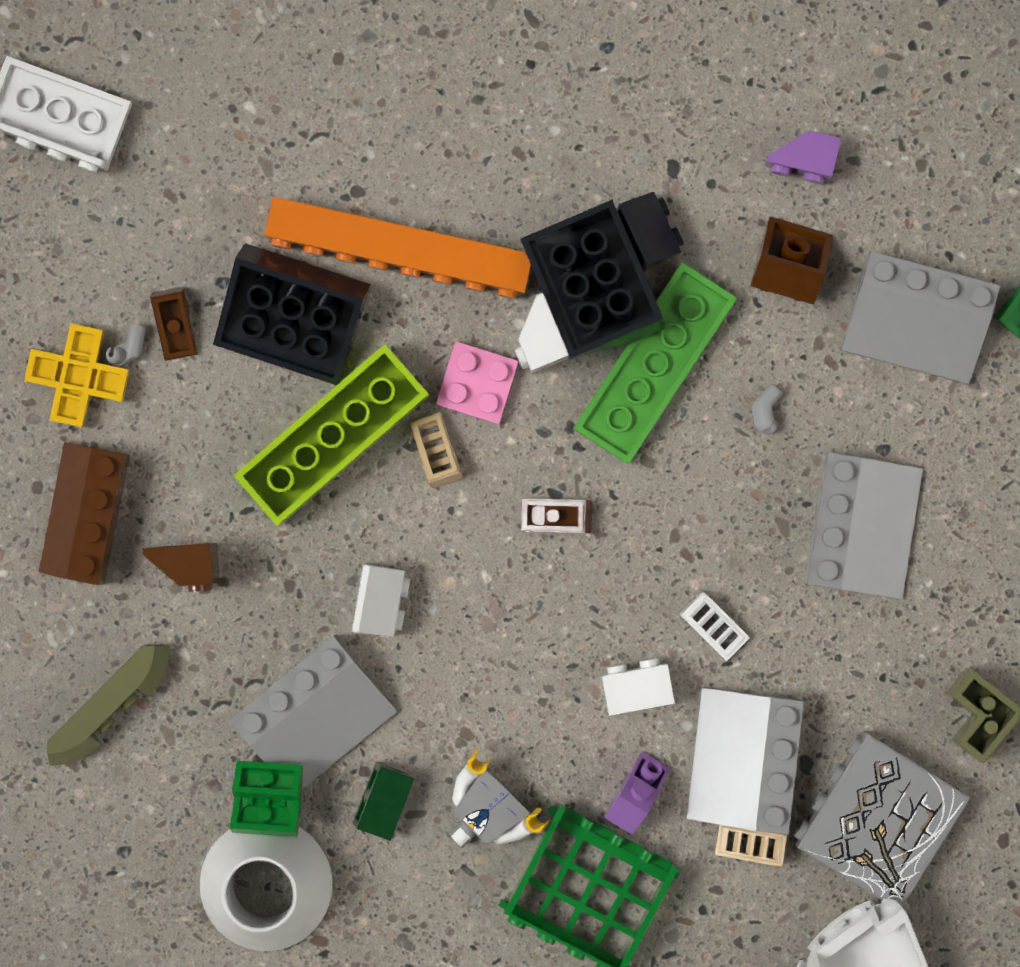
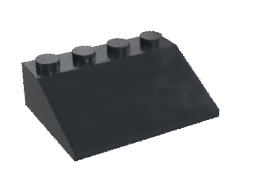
M613 200L520 238L571 360L637 341L666 328L663 316Z
M245 243L235 257L213 345L338 385L341 381L363 314L371 284Z

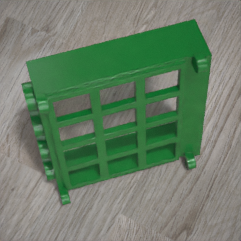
M559 803L557 808L550 805L547 811L553 814L550 823L508 902L501 899L498 906L502 907L504 914L509 916L507 918L509 923L523 930L526 925L538 931L536 935L538 938L551 945H554L557 941L567 946L566 952L579 960L584 961L585 957H588L597 962L595 967H630L628 965L673 879H677L680 874L677 872L679 868L677 864ZM556 827L577 837L566 859L546 849ZM583 840L605 851L594 873L572 862ZM542 855L562 865L552 886L531 876ZM611 855L633 866L622 888L600 877ZM568 868L590 879L579 901L557 890ZM639 870L660 880L650 902L628 892ZM527 883L547 892L537 914L517 905ZM596 883L618 894L607 916L585 905ZM553 897L575 907L565 929L543 918ZM624 898L646 909L635 931L614 920ZM582 911L603 922L592 944L571 933ZM609 926L631 937L621 958L599 948Z

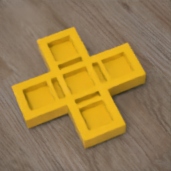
M70 323L64 355L35 349L30 350L24 381L56 388L50 421L84 428L90 396L123 402L130 370L98 363L104 330Z

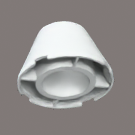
M301 827L298 829L297 837L232 833L230 829L225 832L209 850L200 876V894L203 907L215 928L235 944L258 951L284 949L297 944L310 935L320 924L327 912L333 888L332 872L328 858L314 840L315 838ZM251 861H267L279 866L288 875L292 883V906L285 912L272 917H261L248 912L239 903L234 892L236 870L243 864Z

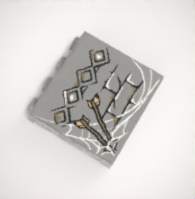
M863 732L861 737L855 735L848 745L846 752L849 753V756L844 764L838 763L829 776V780L832 783L826 793L821 791L815 798L811 806L814 812L809 820L803 819L793 835L797 838L794 844L802 851L881 900L884 898L892 899L903 907L970 797L868 733Z

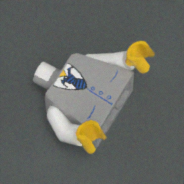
M476 749L456 778L452 796L456 807L453 812L462 821L449 833L452 839L464 848L476 835L486 845L490 842L501 845L519 841L532 833L541 832L550 823L549 820L545 823L537 820L536 816L542 809L536 808L530 814V809L488 768L491 758H488L487 762L484 763L477 760L476 756L480 750Z

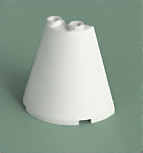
M885 898L881 904L875 905L872 900L859 904L834 919L809 944L807 948L811 952L806 961L799 960L797 967H928L906 911L898 902Z

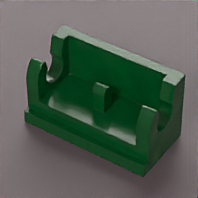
M376 761L352 822L356 829L391 841L414 778L403 771Z

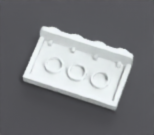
M6 56L0 71V138L3 139L5 134L16 137V144L31 150H35L36 145L48 149L46 155L63 162L66 161L67 157L78 160V167L93 173H97L98 168L108 171L132 102Z

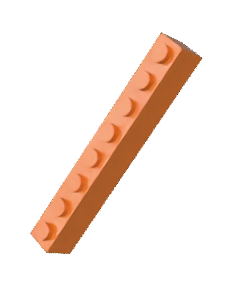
M277 197L272 198L264 234L267 239L272 240L271 246L290 250L291 244L304 247L303 253L322 257L323 252L336 254L335 260L355 264L356 259L369 261L368 267L387 271L388 266L401 268L400 274L414 278H420V273L433 275L434 282L452 285L453 280L465 282L466 289L484 292L485 287L498 290V296L509 299H517L518 294L525 295L531 268L526 252Z

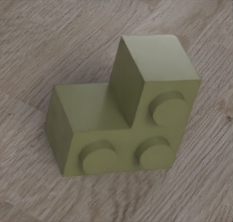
M965 668L946 694L970 712L971 715L951 740L974 759L984 764L1020 719V707L973 669Z

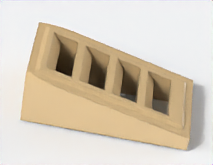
M439 412L409 422L430 486L437 488L461 480L463 475L442 413ZM436 426L439 427L440 431L421 436V431ZM443 439V444L428 449L425 448L426 444ZM447 452V457L430 462V457ZM451 465L452 467L450 469L434 474V470Z
M719 825L714 854L782 867L787 834ZM729 831L735 832L732 850L726 849ZM742 833L748 834L746 852L740 851ZM756 836L762 837L759 854L753 853ZM769 838L775 839L773 856L767 855Z

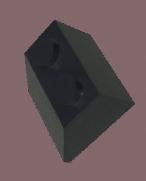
M651 192L618 205V214L643 271L681 254L680 246L684 245V242L677 227L671 229L666 219L670 212L663 197L657 199L655 193Z

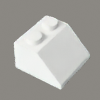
M543 293L536 295L518 339L520 347L515 349L522 369L529 367L531 374L568 359L567 350Z
M371 564L363 565L352 632L394 637L396 630L402 631L405 611L399 610L401 597H408L411 578H405L406 570Z

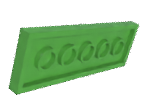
M682 262L656 301L666 328L627 345L573 429L629 465L737 298Z

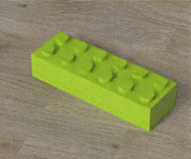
M384 344L233 476L275 525L281 526L430 395L387 345Z

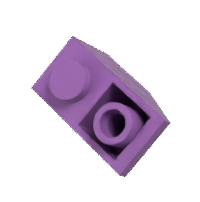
M807 131L771 153L766 158L764 166L771 167V173L790 177L792 172L804 175L803 180L806 182L822 184L823 180L829 181L833 176L841 138Z
M642 751L615 794L604 818L633 834L648 815L670 768Z

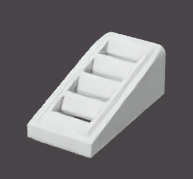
M703 591L679 614L726 661L750 638ZM706 604L710 609L696 622L693 617ZM716 613L719 619L705 631L702 626ZM725 622L729 627L714 640L711 635ZM734 631L738 637L724 650L720 645Z

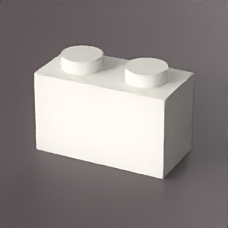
M659 658L639 661L640 667L628 670L626 664L607 667L608 673L601 674L609 716L675 704L668 664L666 662L660 663Z

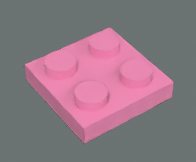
M455 341L436 405L499 424L519 361Z

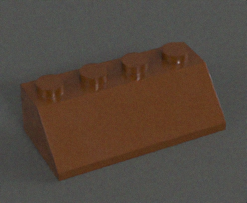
M64 442L39 572L83 583L105 584L130 455Z

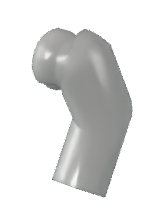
M130 324L127 341L107 349L106 359L108 362L115 366H124L137 359L142 352L147 327Z
M772 384L765 389L752 405L754 426L765 435H770L777 429L772 406L783 395Z

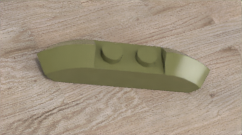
M170 645L141 646L47 741V755L50 766L68 764L92 753L101 745L95 733L98 731L102 735L116 721L112 716L120 708L126 711L139 698L136 694L137 690L148 697L153 693L165 673Z

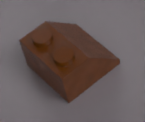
M770 216L757 256L750 286L814 305L826 274L833 235Z
M217 543L142 548L143 555L178 586H188V592L212 590V584L220 582Z

